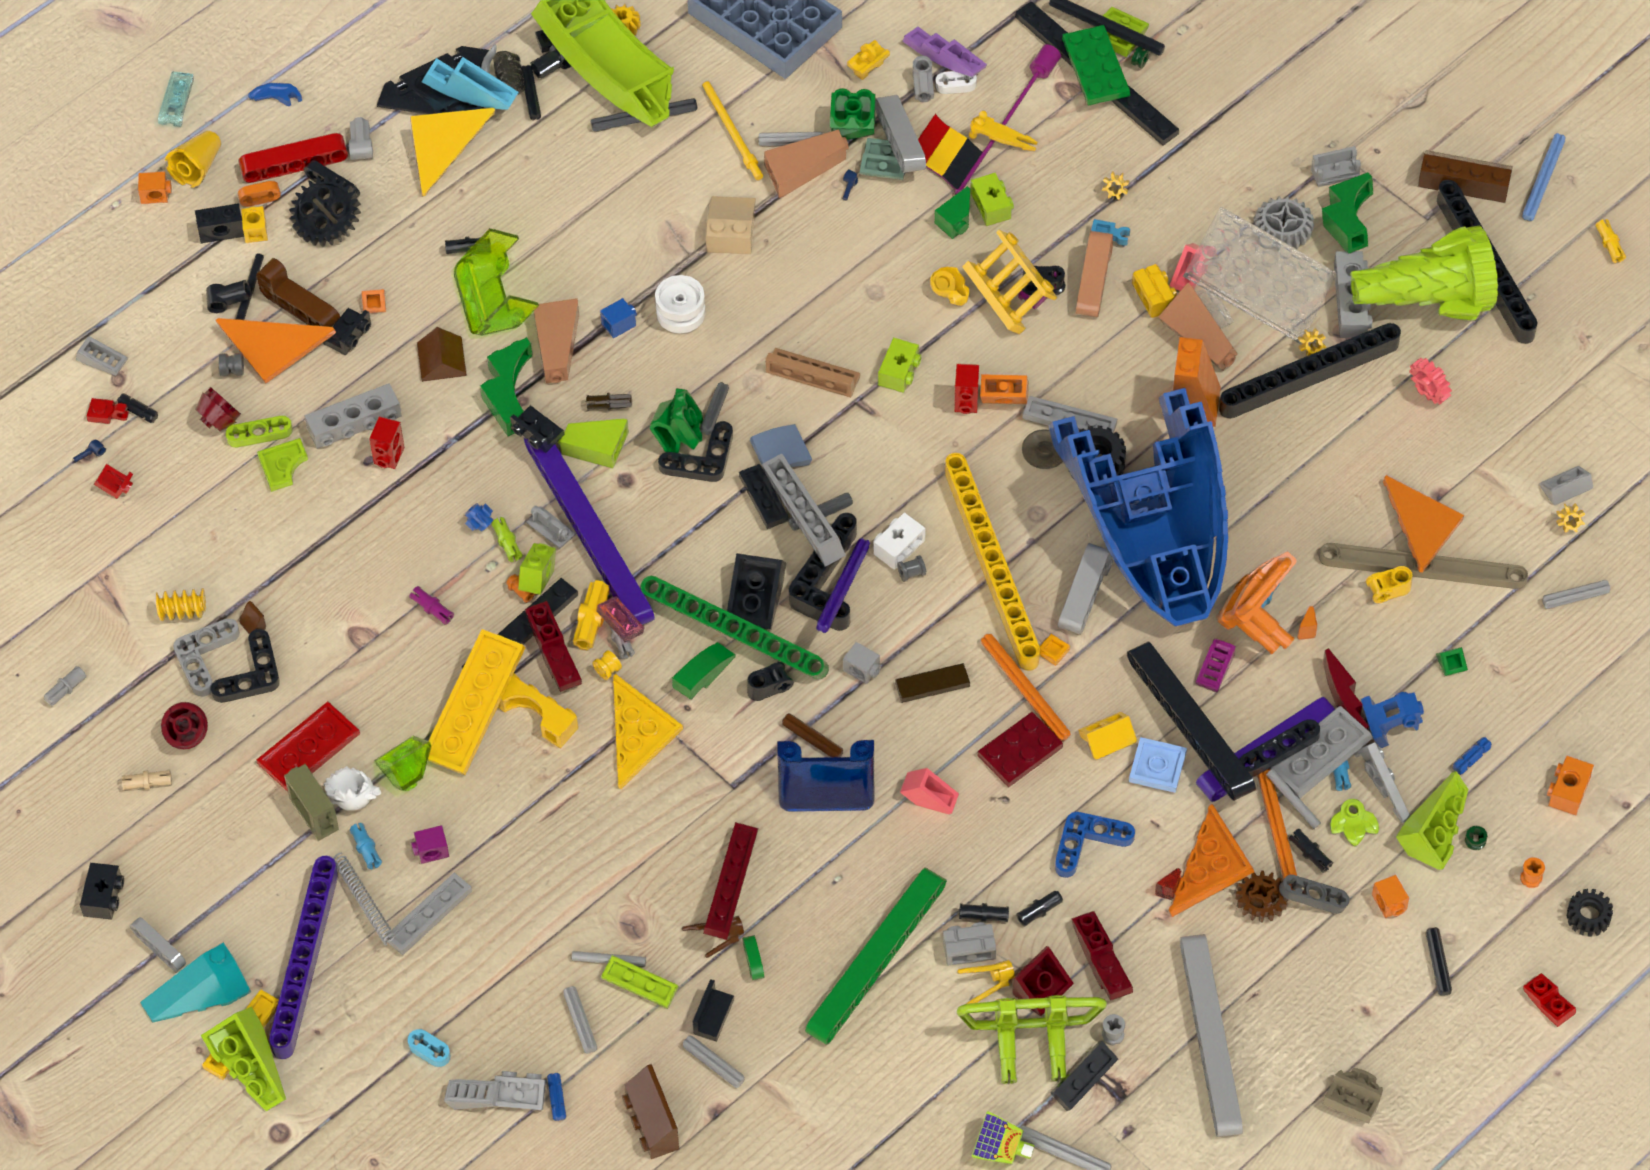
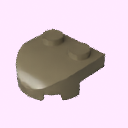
M1353 1068L1351 1072L1345 1073L1340 1070L1335 1074L1333 1083L1326 1093L1322 1104L1369 1124L1378 1108L1383 1088L1379 1087L1376 1083L1377 1078L1365 1070Z

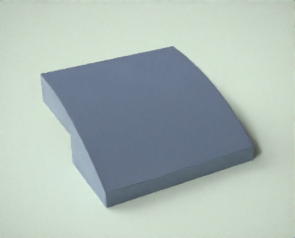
M796 424L773 428L750 438V442L761 465L780 454H783L791 467L807 466L812 461V457Z

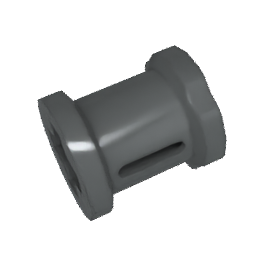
M920 555L916 556L914 560L904 563L902 561L897 562L898 572L903 582L920 574L921 576L926 575V566Z

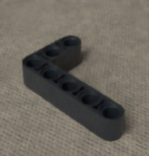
M848 512L840 514L831 525L845 553L857 536V519L852 513ZM814 550L789 586V605L791 608L818 621L831 596L820 589L842 558L825 567ZM844 601L830 628L837 631H843L850 625V606Z

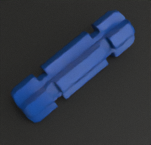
M1482 737L1477 741V745L1474 744L1462 755V758L1454 762V771H1457L1460 775L1468 770L1467 767H1471L1483 756V753L1491 749L1492 743L1486 737Z
M559 1073L549 1074L547 1080L553 1120H565L566 1111L561 1076Z

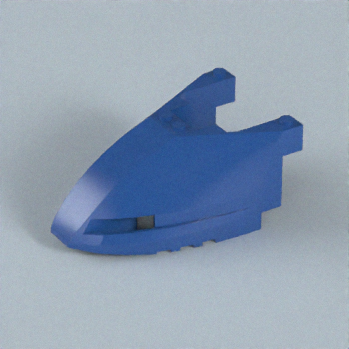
M1186 388L1163 393L1159 397V402L1170 439L1153 444L1154 467L1119 476L1116 475L1111 454L1096 457L1099 454V450L1095 451L1090 430L1079 432L1075 416L1051 422L1048 427L1054 448L1078 485L1107 549L1132 589L1153 612L1175 627L1207 619L1221 591L1226 568L1228 510L1217 441L1212 421L1207 422L1202 401L1190 404ZM1216 537V554L1213 575L1209 587L1207 588V584L1211 573L1214 538Z

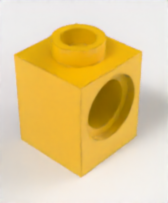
M264 207L241 209L245 242L268 241Z

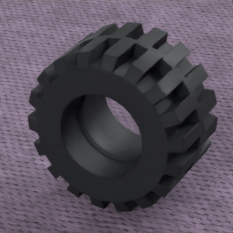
M1099 425L1098 428L1088 426L1087 430H1090L1095 451L1099 450V454L1102 455L1111 454L1116 475H1123L1126 459V446H1124L1123 438H1119L1120 434L1117 432L1112 433V429L1109 427L1103 429V426ZM1082 428L1081 430H1079V432H1083V431H1087V430H1085L1084 428Z

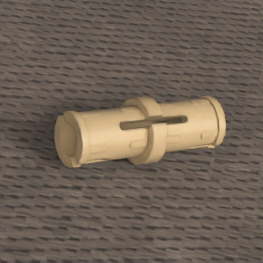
M147 770L143 771L142 774L122 775L123 790L138 788L149 790L151 789L150 787L172 785L171 771L149 773Z

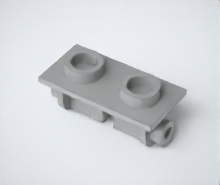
M534 506L531 509L533 515L527 521V524L559 549L576 535L574 531L543 507Z

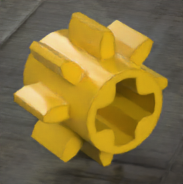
M1112 171L1110 179L1104 177L1103 181L1107 185L1102 188V191L1109 193L1108 198L1116 196L1120 200L1121 193H1128V189L1124 188V186H1127L1130 181L1124 180V173H1121L1119 176L1115 175L1114 171ZM1113 182L1120 185L1118 190H1116L1115 186H1112Z
M1316 328L1313 329V332H1308L1305 329V334L1302 337H1298V340L1302 343L1298 348L1300 351L1306 350L1307 356L1321 351L1322 348H1326V345L1322 343L1326 337L1324 334L1318 335Z
M1576 503L1573 506L1564 504V508L1561 511H1556L1560 517L1556 523L1558 526L1564 525L1563 530L1566 533L1569 529L1578 532L1577 528L1580 525H1585L1581 519L1585 513L1583 510L1577 511L1578 506ZM1573 515V519L1569 521L1568 516Z

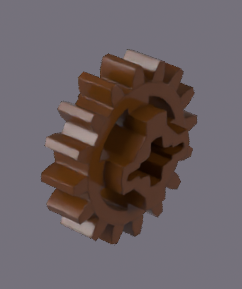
M1261 870L1259 876L1254 872L1251 874L1250 879L1248 877L1243 878L1242 883L1237 885L1235 899L1238 900L1237 908H1243L1242 915L1251 914L1252 921L1259 917L1261 923H1263L1265 917L1273 921L1274 914L1281 917L1282 910L1287 909V901L1289 900L1284 898L1279 891L1282 878L1279 877L1275 880L1273 872L1269 876H1265L1264 870Z

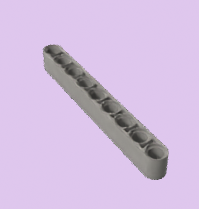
M1205 934L1180 937L1181 954L1215 1133L1217 1137L1239 1135L1243 1133L1242 1119L1207 938Z

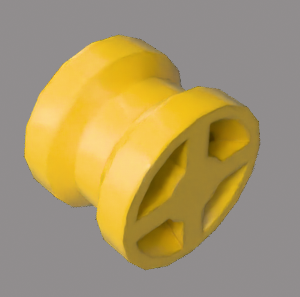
M609 650L603 653L602 658L595 659L592 662L595 671L604 680L611 678L614 671L618 672L622 669L619 659Z

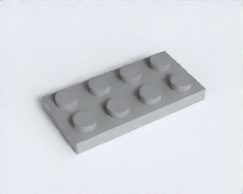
M1341 706L1319 723L1320 737L1318 741L1269 768L1270 770L1274 769L1299 798L1304 796L1373 739L1371 733Z

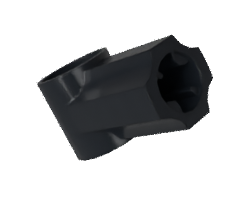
M554 45L550 47L548 53L530 62L532 70L538 79H542L559 68L568 69L571 67Z
M242 280L226 286L222 284L209 285L206 289L207 309L211 313L218 314L225 312L228 305L250 299L252 293L249 283L246 280Z

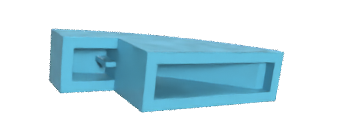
M462 57L455 70L436 58L422 80L424 84L447 96L486 108L508 110L519 93L464 57Z

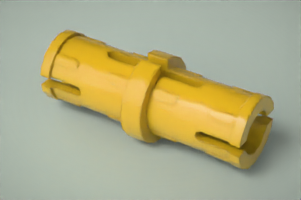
M1602 219L1597 222L1595 226L1602 237L1603 247L1607 248L1613 263H1620L1625 260L1626 255L1620 246V239L1614 233L1609 220Z

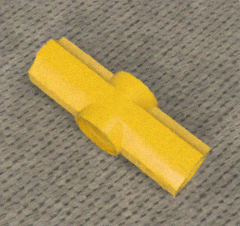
M595 580L590 582L585 601L579 607L578 625L573 638V645L582 650L593 648L598 629L602 627L604 622L605 605L610 588L603 581Z

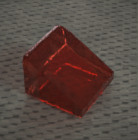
M1176 868L1156 883V896L1171 901L1174 899L1181 879L1180 868Z

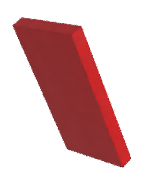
M327 701L256 759V761L263 770L288 792L284 775L288 774L291 769L304 764L313 774L359 736L360 730Z

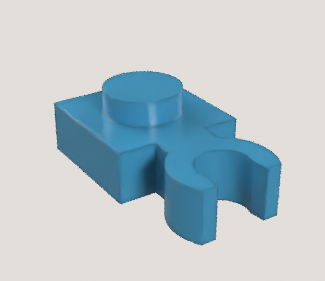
M1096 219L1093 221L1091 231L1113 234V241H1116L1119 245L1127 246L1128 238L1122 236H1130V228L1128 227L1117 229L1115 228L1116 223Z

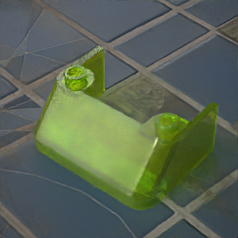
M489 228L455 265L454 278L468 327L472 334L483 336L517 328L539 306L538 302L511 295L506 298L501 276L509 268L506 252L519 240L518 235Z

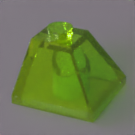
M413 735L375 759L374 762L395 788L401 791H409L417 786L418 781L423 779L432 745L429 741Z

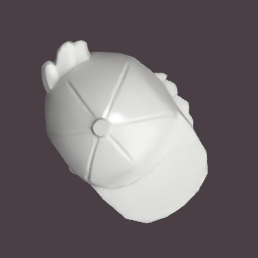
M347 766L336 770L335 774L332 773L330 778H326V782L323 784L326 795L332 804H337L346 811L362 809L372 799H376V796L381 794L380 788L373 786L371 779L363 771L356 770L355 768L350 769Z

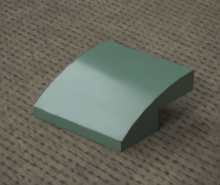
M867 138L860 174L903 180L905 173L901 171L889 141Z

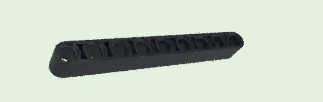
M1453 180L1442 181L1439 184L1437 204L1452 230L1460 227H1482L1458 184ZM1489 239L1497 272L1498 295L1496 306L1515 339L1522 344H1529L1535 339L1537 319Z
M1394 323L1381 325L1226 389L1221 394L1219 412L1225 418H1235L1390 354L1399 347L1401 329Z
M1148 641L1127 651V657L1133 669L1228 796L1235 801L1255 791L1256 785L1250 773L1155 647Z

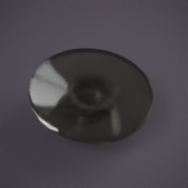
M1049 430L1034 431L1023 441L1022 454L1030 465L1039 469H1051L1063 463L1054 448Z

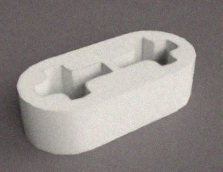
M955 71L942 72L936 77L935 87L941 94L971 92L976 88L977 77L976 75L971 77Z

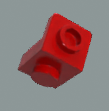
M106 464L94 485L118 499L122 492L127 494L133 482L130 479L133 473L129 471L125 475Z

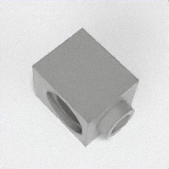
M858 642L852 646L843 658V671L865 684L872 677L876 678L881 670L880 655Z

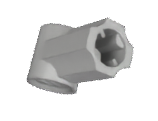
M918 56L913 60L915 100L928 102L934 99L932 61L927 56Z
M357 117L350 122L351 160L373 158L369 120Z

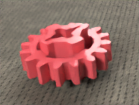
M1419 358L1410 365L1411 370H1409V373L1413 375L1411 380L1416 383L1417 391L1421 395H1426L1428 401L1432 399L1434 404L1437 402L1441 404L1451 396L1450 392L1452 390L1448 387L1450 383L1445 379L1444 371L1439 366L1436 368L1433 361L1429 363L1427 358Z

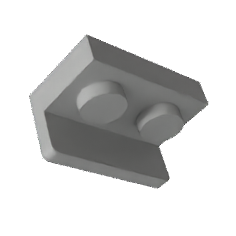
M502 1071L501 1076H495V1081L500 1083L495 1106L543 1110L547 1080L541 1079L542 1074L527 1073L526 1078L516 1077L517 1072Z

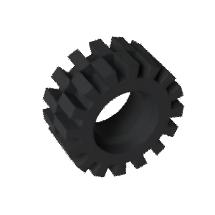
M1587 888L1583 889V893L1578 891L1575 896H1572L1566 916L1567 919L1569 918V926L1573 925L1572 929L1575 932L1580 929V935L1588 932V937H1592L1593 932L1598 936L1601 930L1603 932L1607 930L1613 915V905L1609 903L1610 898L1608 896L1603 898V892L1600 891L1599 894H1595L1596 889H1592L1591 893H1588ZM1585 906H1590L1598 910L1599 916L1595 919H1589L1584 917L1580 910Z

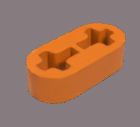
M275 181L244 186L238 191L239 202L245 207L272 202L281 196L279 185Z

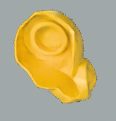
M941 267L932 273L930 285L937 295L948 298L951 304L962 306L967 303L969 288L965 285V279L957 267Z

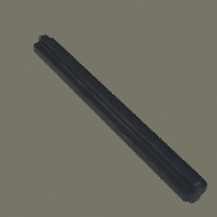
M1069 0L1049 1L1051 7L1092 26L1104 25L1108 33L1145 50H1149L1155 55L1161 56L1164 52L1165 45Z

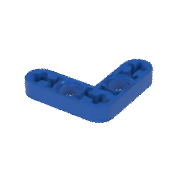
M1072 812L1066 819L1056 856V873L1064 878L1075 874L1085 839L1121 847L1130 846L1135 840L1134 826L1124 821L1083 812ZM1080 821L1077 833L1073 832L1075 822ZM1104 825L1107 831L1099 834L1094 831V827ZM1111 828H1115L1113 836H1111ZM1123 831H1126V832H1127V835H1126L1125 838H1122V837H1121V834L1123 833ZM1074 840L1078 843V847L1069 849L1065 846V842ZM1066 856L1070 857L1069 866L1067 869H1064L1063 865L1065 864Z

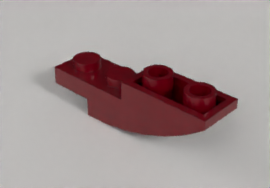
M545 601L526 608L525 612L548 671L552 679L554 678L559 691L562 692L581 685L582 679L565 645L564 637L548 602Z
M1095 911L1071 918L1089 966L1100 988L1105 990L1110 1001L1133 993V986L1113 951V944Z

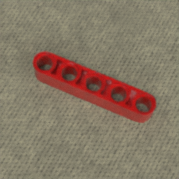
M332 133L247 153L239 158L238 163L243 180L247 183H254L304 171V168L312 160L324 166L342 162L348 157V151L343 135Z

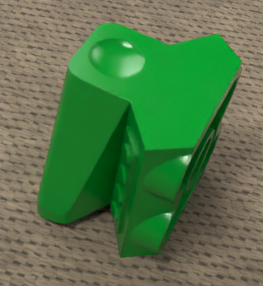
M840 88L832 92L830 110L831 132L839 129L841 136L846 137L847 140L875 135L876 94H873L868 89H861L856 93H851L845 88Z
M676 388L673 399L658 405L650 423V430L665 452L679 453L681 442L694 450L698 443L702 441V433L700 431L704 420L702 411L688 390Z

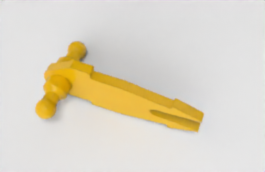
M984 110L980 111L979 116L973 118L970 123L971 131L969 132V137L971 139H975L977 134L981 133L989 136V139L1020 147L1022 150H1036L1035 147L1024 142L1037 145V141L1027 134L1025 136L1008 126L994 122V119L988 117L987 112Z

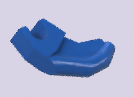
M267 83L257 86L248 93V97L251 100L257 101L274 98L288 107L291 106L290 98H296L298 102L302 101V95L299 90L290 83Z

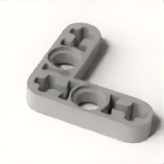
M221 620L179 637L174 642L175 655L195 695L204 697L211 693L212 679L201 655L237 640L240 632L238 623L235 620ZM229 628L232 632L228 633L225 629ZM203 636H212L213 640L210 643L205 644L200 641ZM196 640L198 647H195V644H193V641ZM186 646L188 650L184 651L181 647ZM197 662L200 664L196 670L191 671L187 669L190 663ZM200 676H201V679H202L203 683L206 685L205 687H202V688H201V686L199 685L198 679H197V678L200 677Z

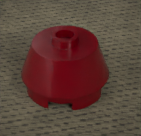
M212 387L205 393L202 392L195 409L202 415L199 419L209 429L214 426L220 432L237 423L236 420L241 415L238 410Z
M180 702L172 705L164 713L161 721V732L164 739L169 745L177 749L185 750L197 746L205 738L208 730V721L204 711L199 706L190 702Z

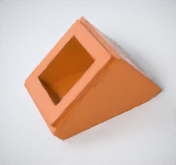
M385 290L362 291L363 311L367 310L369 313L386 312Z
M1309 606L1301 622L1298 632L1299 640L1316 637L1317 621L1313 606Z

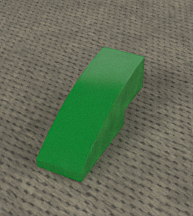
M714 643L692 658L672 677L673 688L692 700L703 687L706 689L732 662L736 654L720 643Z

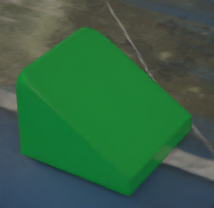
M1462 647L1436 653L1445 676L1468 670Z

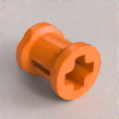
M1536 857L1528 858L1523 864V872L1520 876L1522 884L1528 888L1538 887L1543 880L1542 875L1545 872L1544 862Z

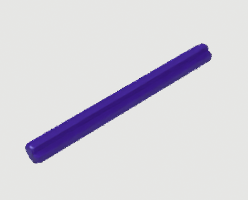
M858 539L817 622L816 629L818 631L828 632L869 549V540Z

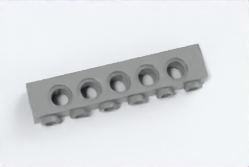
M783 454L763 463V469L773 489L824 566L826 567L846 556L838 536Z

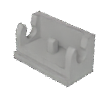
M1355 146L1313 155L1311 172L1318 187L1340 183L1360 175L1361 162L1356 160L1357 150Z

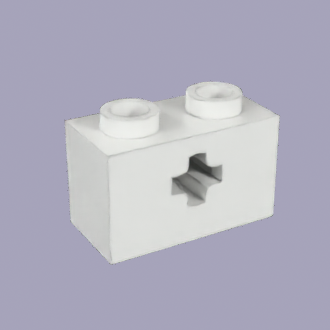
M903 513L899 518H895L890 523L889 528L884 533L881 532L875 537L873 541L874 555L895 570L897 562H904L925 541V527L906 513Z

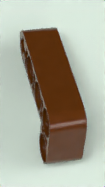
M272 258L257 273L260 292L268 300L307 325L332 327L340 318V314L333 306L289 279L285 266L279 260Z

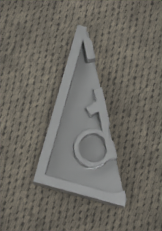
M1375 742L1363 746L1354 754L1357 758L1362 755L1366 761V773L1373 780L1384 798L1390 797L1394 806L1393 812L1401 823H1404L1410 817V814L1394 783V774L1390 768H1387L1383 760L1384 753Z

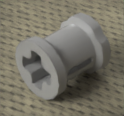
M1112 1014L1103 1021L1102 1037L1104 1042L1109 1045L1120 1044L1124 1039L1125 1021L1121 1016Z

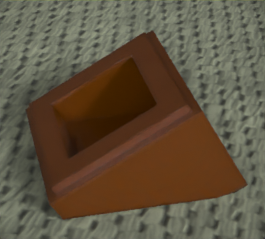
M247 602L240 617V624L248 634L256 629L265 630L264 615L253 602Z

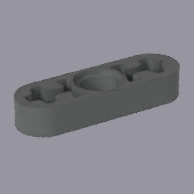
M1296 875L1286 876L1279 885V891L1284 898L1335 914L1342 913L1350 902L1349 896L1344 890ZM1309 890L1317 891L1320 899L1313 898L1309 894Z

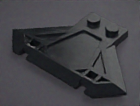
M461 46L456 48L457 54L451 56L449 53H446L437 59L454 70L462 57L481 68L483 59L489 50ZM435 59L399 76L400 82L394 83L391 80L386 82L377 102V107L422 114L484 109V107L447 96L422 82Z

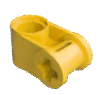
M1398 566L1370 575L1365 583L1372 590L1373 601L1375 603H1384L1390 599L1407 595L1411 591L1413 575L1409 568Z

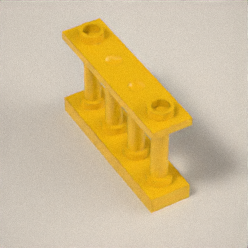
M998 230L996 233L1003 242L981 264L967 261L962 267L1007 329L1021 334L1026 329L1021 322L1023 320L1022 317L1043 296L1054 301L1057 299V296L1052 291L1054 289L1052 284L1043 279L1017 244L1019 241L1016 236L1011 232L1006 233ZM1009 249L1014 258L993 279H989L986 275L987 269ZM1021 265L1026 274L1004 295L1000 294L998 291L999 285ZM1032 280L1038 289L1016 311L1012 310L1009 306L1011 304L1010 301Z

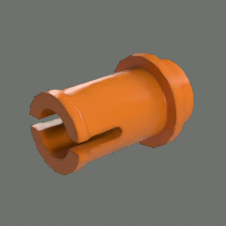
M517 574L510 576L506 582L508 589L514 591L525 603L530 602L536 595L518 590L519 575Z

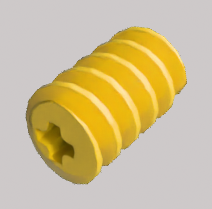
M204 588L201 589L200 595H197L195 589H192L190 596L187 595L186 590H183L181 597H178L176 590H173L172 597H169L167 591H164L162 598H160L156 592V608L159 619L164 621L167 614L170 620H174L176 613L180 620H183L185 613L189 619L193 618L194 613H196L198 618H202L204 611L206 612Z

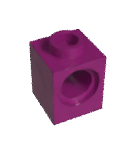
M442 825L414 832L415 841L411 842L414 856L419 855L421 864L449 857L448 845Z

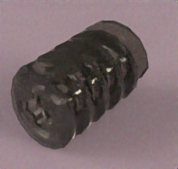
M499 51L493 57L496 78L518 91L517 95L525 90L520 56L509 51Z

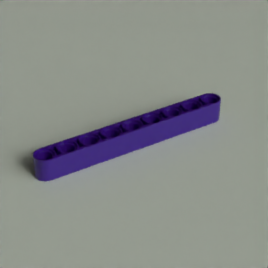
M327 855L318 857L313 865L270 1033L271 1049L273 1055L278 1059H287L294 1053L338 880L335 860ZM325 869H330L328 872H322ZM320 890L325 891L324 893L317 894V892ZM313 912H320L317 915H310ZM308 933H314L313 936H310V937H306V936H305V935L308 934ZM305 954L309 955L306 958H299L300 956ZM298 976H303L300 980H294ZM292 998H298L294 1002H289ZM286 1020H293L289 1024H283ZM280 1042H287L284 1046H277Z

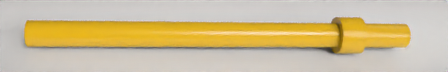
M709 81L704 82L702 87L740 151L743 163L747 169L751 170L756 180H761L763 174L758 167L755 155L750 153Z

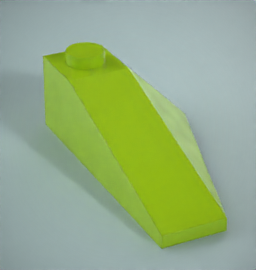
M1457 771L1452 772L1405 821L1396 836L1408 856L1438 870L1444 869L1453 854L1454 846L1452 845L1453 836L1458 834L1459 827L1456 824L1459 814L1463 813L1469 790Z
M252 1007L236 1012L201 1035L212 1057L218 1063L222 1062L230 1070L229 1074L234 1079L237 1078L246 1087V1092L265 1111L286 1100L265 1030Z

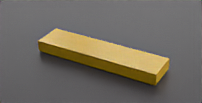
M260 989L246 1009L249 1007L253 1008L264 1028L276 1013L279 999ZM211 1054L202 1064L203 1069L222 1080L230 1072L222 1062L218 1063Z

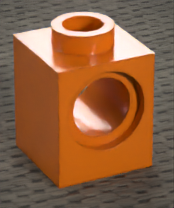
M165 172L139 173L138 192L141 204L168 203V194L172 193L171 180H167Z
M1396 874L1374 883L1372 896L1385 918L1392 915L1394 917L1399 916L1407 910L1409 896Z

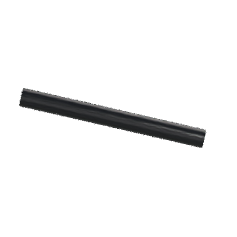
M260 253L255 255L247 280L252 294L257 282V273L260 271L264 255ZM251 298L240 302L236 320H245Z

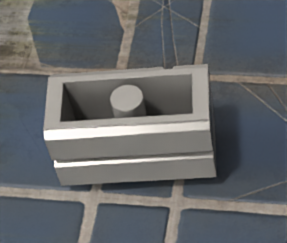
M978 922L971 927L951 926L943 931V946L947 966L996 959V944L992 924L986 925L983 922Z

